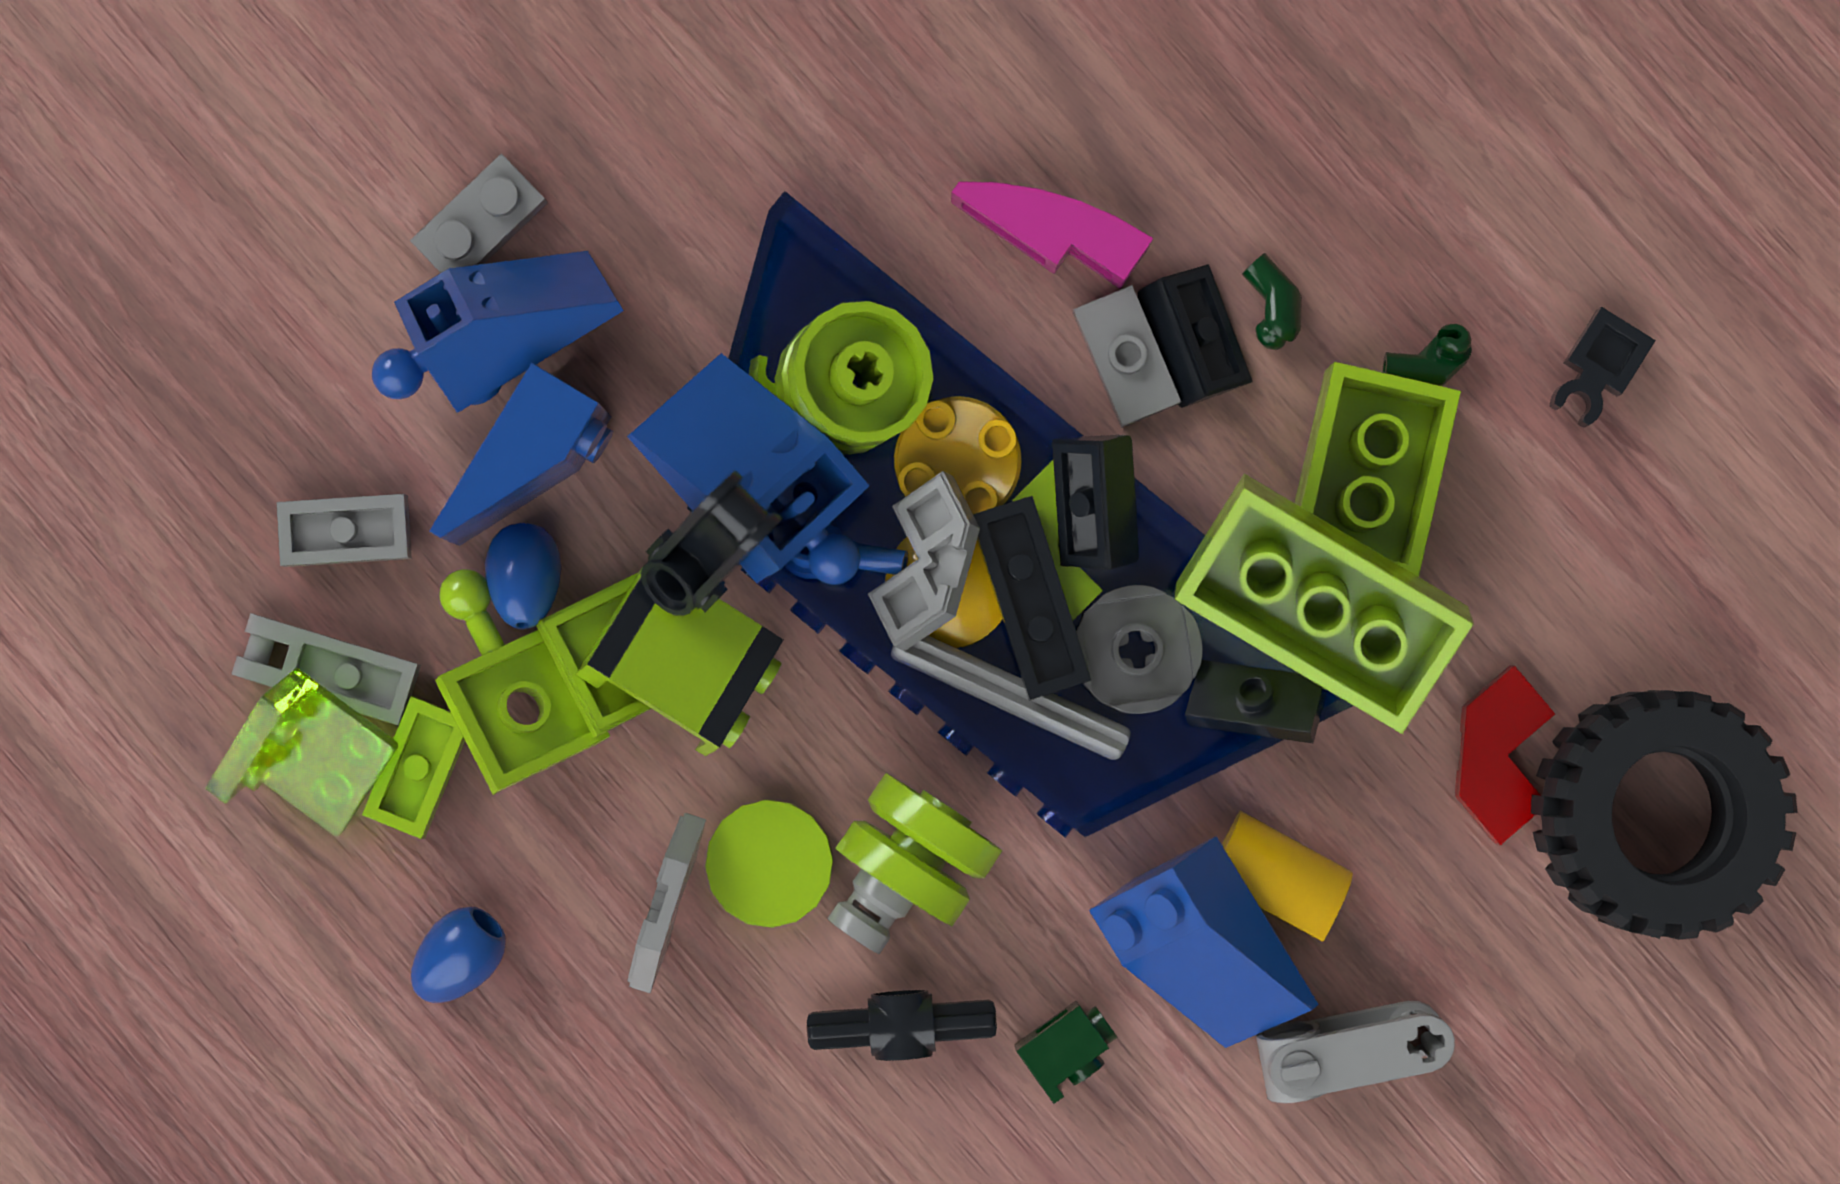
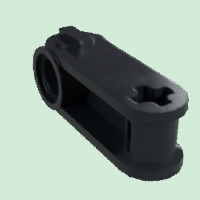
M736 470L697 506L674 533L668 528L646 551L649 555V561L643 566L641 571L642 584L651 599L664 611L678 616L690 614L696 608L698 610L701 608L706 612L728 590L724 586V580L783 520L777 511L768 513L741 485L743 477Z

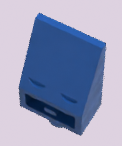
M588 251L448 268L394 302L414 349L408 351L402 348H393L380 354L372 367V380L376 389L382 395L390 399L401 400L409 398L419 390L423 382L424 373L429 371L458 413L470 405H479L492 399L500 391L502 385L527 371L531 363L537 365L624 310Z
M722 353L627 436L692 511L735 470L743 477L741 485L768 513L777 511L783 520L740 564L756 583L782 569L805 546L810 550L808 561L812 573L817 579L826 584H843L853 578L858 571L860 553L857 545L846 535L828 533L825 527L870 485L826 435ZM795 487L803 488L806 493L794 499L793 491Z

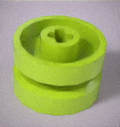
M863 301L841 303L817 316L809 325L802 328L781 353L774 379L777 397L826 435L837 449L845 455L865 453L909 428L927 405L933 383L930 351L917 327L895 309L874 302ZM854 377L857 378L858 388L852 384Z
M886 772L868 798L872 811L896 827V830L890 836L867 821H853L835 849L908 901L940 921L953 926L970 901V897L962 884L942 871L943 867L948 862L973 878H985L1003 850L970 828L972 822L927 791L923 790L919 794Z

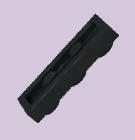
M1033 496L973 514L980 527L977 541L1028 700L1031 701L1090 682L1091 676Z

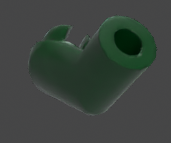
M1263 253L1242 275L1266 300L1265 319L1256 325V337L1264 347L1270 350H1278L1285 345L1286 341H1294L1301 330L1302 296L1293 282L1266 253Z
M1447 324L1438 331L1437 336L1418 355L1386 352L1382 373L1443 386L1468 362L1472 352L1471 335L1462 325Z

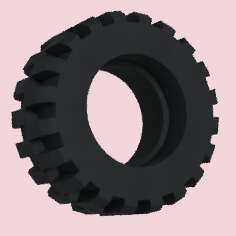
M1647 690L1645 692H1627L1611 696L1610 702L1607 704H1593L1578 714L1580 723L1576 727H1564L1552 741L1558 748L1556 755L1553 759L1542 758L1536 774L1537 777L1545 779L1542 796L1532 795L1531 814L1541 815L1542 830L1533 832L1537 851L1548 853L1552 863L1548 864L1545 870L1553 883L1566 887L1569 891L1568 900L1581 911L1594 914L1598 917L1599 922L1621 930L1658 939L1661 936L1677 940L1698 938L1701 930L1717 933L1733 926L1734 918L1732 915L1734 913L1751 914L1764 902L1763 897L1757 892L1762 884L1777 886L1786 870L1783 866L1776 863L1780 850L1793 851L1796 832L1785 831L1787 813H1798L1796 793L1783 792L1780 780L1791 775L1784 757L1770 756L1766 748L1771 745L1773 740L1760 725H1746L1744 723L1745 712L1730 703H1715L1710 695L1692 691ZM1657 752H1670L1681 755L1695 766L1708 788L1712 810L1710 828L1698 853L1686 865L1669 874H1651L1633 866L1621 851L1612 824L1614 796L1622 778L1638 760L1648 754Z

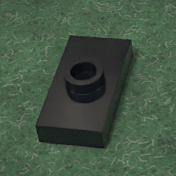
M1201 660L1185 716L1189 726L1314 744L1328 690L1300 673Z

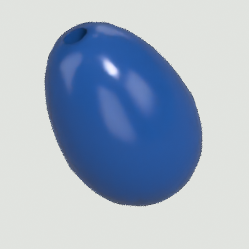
M517 523L506 526L494 536L487 550L485 576L491 601L500 617L507 624L517 629L532 628L539 623V620L545 618L558 592L562 570L560 553L554 538L544 528L529 523Z
M477 907L458 908L439 919L424 937L412 964L411 983L415 993L426 1002L443 1003L460 998L484 983L499 966L505 952L506 937L500 924L486 911Z

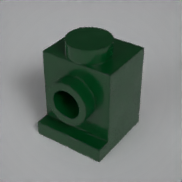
M1074 1001L1014 1046L1020 1058L1053 1104H1055L1064 1097L1059 1084L1068 1078L1073 1086L1098 1071L1105 1064L1099 1055L1109 1049L1108 1044L1117 1039L1118 1036L1096 1006L1085 1013L1078 1002Z

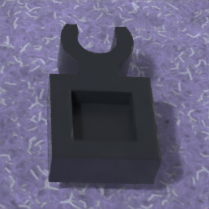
M1600 307L1595 311L1563 362L1578 372V375L1574 380L1564 383L1554 391L1549 407L1558 410L1564 405L1570 394L1579 395L1585 401L1586 410L1580 417L1578 425L1583 428L1591 425L1599 418L1602 412L1603 398L1601 392L1603 389L1616 397L1623 394L1656 340L1607 309Z

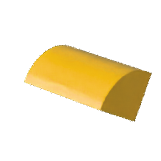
M1240 810L1226 834L1222 846L1257 904L1268 913L1324 942L1348 893L1353 876L1352 871Z

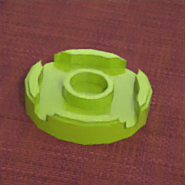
M766 799L743 805L721 821L709 841L705 869L711 892L726 912L746 924L774 928L797 922L817 907L830 885L833 856L827 834L812 815L792 803Z

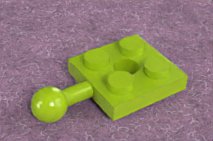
M461 569L452 572L444 579L439 591L441 605L450 616L459 620H465L466 626L482 656L441 674L435 682L493 795L610 737L608 731L595 738L593 737L539 630L506 645L504 644L489 612L486 610L491 598L486 579L480 573L470 569ZM523 692L535 699L539 708V716L535 723L523 725L511 718L507 710V700L510 694Z

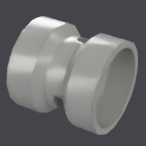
M861 869L853 880L854 891L849 899L838 902L827 919L865 947L880 954L890 939L889 928L895 919L906 916L913 903ZM862 904L867 909L881 917V919L878 921L858 906Z

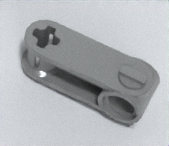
M1403 1001L1309 1021L1284 1022L1256 1035L1267 1099L1277 1103L1302 1102L1318 1098L1326 1093L1430 1073L1442 1068L1450 1060L1455 1045V1038L1451 1028L1428 1004L1420 1001ZM1424 1025L1429 1031L1421 1034V1044L1413 1047L1409 1041L1417 1038V1028Z

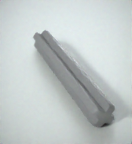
M929 635L905 651L894 646L892 647L891 656L894 660L1110 760L1119 759L1129 742L1131 731L1128 727L1054 693L1029 701L1022 678Z

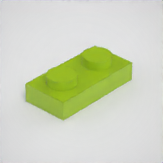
M415 696L410 697L362 813L363 816L419 839H425L465 743V739L451 711Z

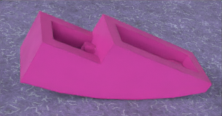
M958 182L951 192V203L1053 274L1056 273L1067 255L1070 254L1121 289L1153 241V238L1110 213L1080 200L1038 188L997 182Z

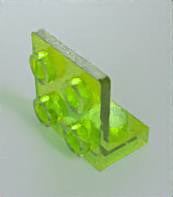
M296 667L261 696L205 789L226 804L243 788L247 787L254 792L264 783L332 835L338 836L347 828L398 749V743Z

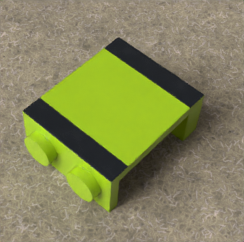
M641 568L576 675L596 688L609 681L701 739L695 750L704 756L716 751L722 744L731 748L750 719V715L742 710L751 694L755 690L762 695L781 667L782 662L774 658L784 639L721 599H718L706 612L701 608L699 610L696 608L690 614L684 616L666 612L647 594L642 584Z

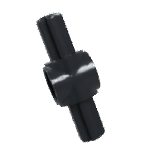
M900 990L871 994V998H868V1008L811 1012L807 1017V1038L811 1049L829 1050L871 1047V1056H875V1060L880 1061L933 1056V1052H936L935 1042L992 1038L996 1036L997 1031L996 1008L993 1001L988 999L932 1003V994H929L928 990Z

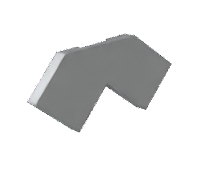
M944 471L892 506L918 560L868 593L893 646L903 651L956 617L980 530L954 477Z
M684 813V816L679 818L656 881L658 882L650 910L643 921L627 980L630 982L629 987L647 993L652 991L668 949L679 903L697 858L706 822L704 818Z

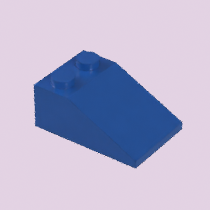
M531 363L429 531L444 540L460 546L578 472L586 459L594 464L612 437L613 430L606 427L612 416L598 402Z
M1217 836L1132 879L1089 910L1122 966L1225 1048L1305 1014L1319 1005Z

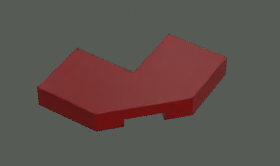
M1515 665L1507 667L1462 706L1460 732H1462L1459 770L1456 772L1455 797L1496 845H1502L1536 816V814H1531L1532 795L1541 796L1508 755L1556 715Z

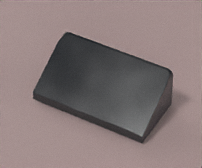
M1209 264L1159 278L1137 292L1139 303L1181 400V403L1178 404L1179 407L1184 408L1253 382Z
M1101 435L1052 439L1060 566L1112 570L1136 563L1139 560V540L1131 436Z

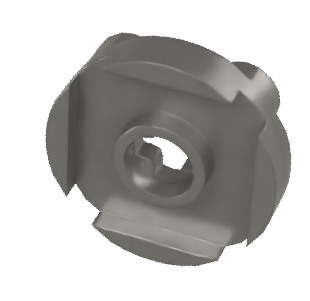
M1133 585L1106 593L1084 613L1076 630L1091 676V681L1083 685L1098 702L1120 712L1143 714L1170 706L1190 687L1201 665L1202 639L1194 617L1175 598L1154 587ZM1140 631L1143 641L1154 642L1155 654L1145 657L1144 668H1133L1131 659H1121L1119 655V646L1128 643L1129 632Z

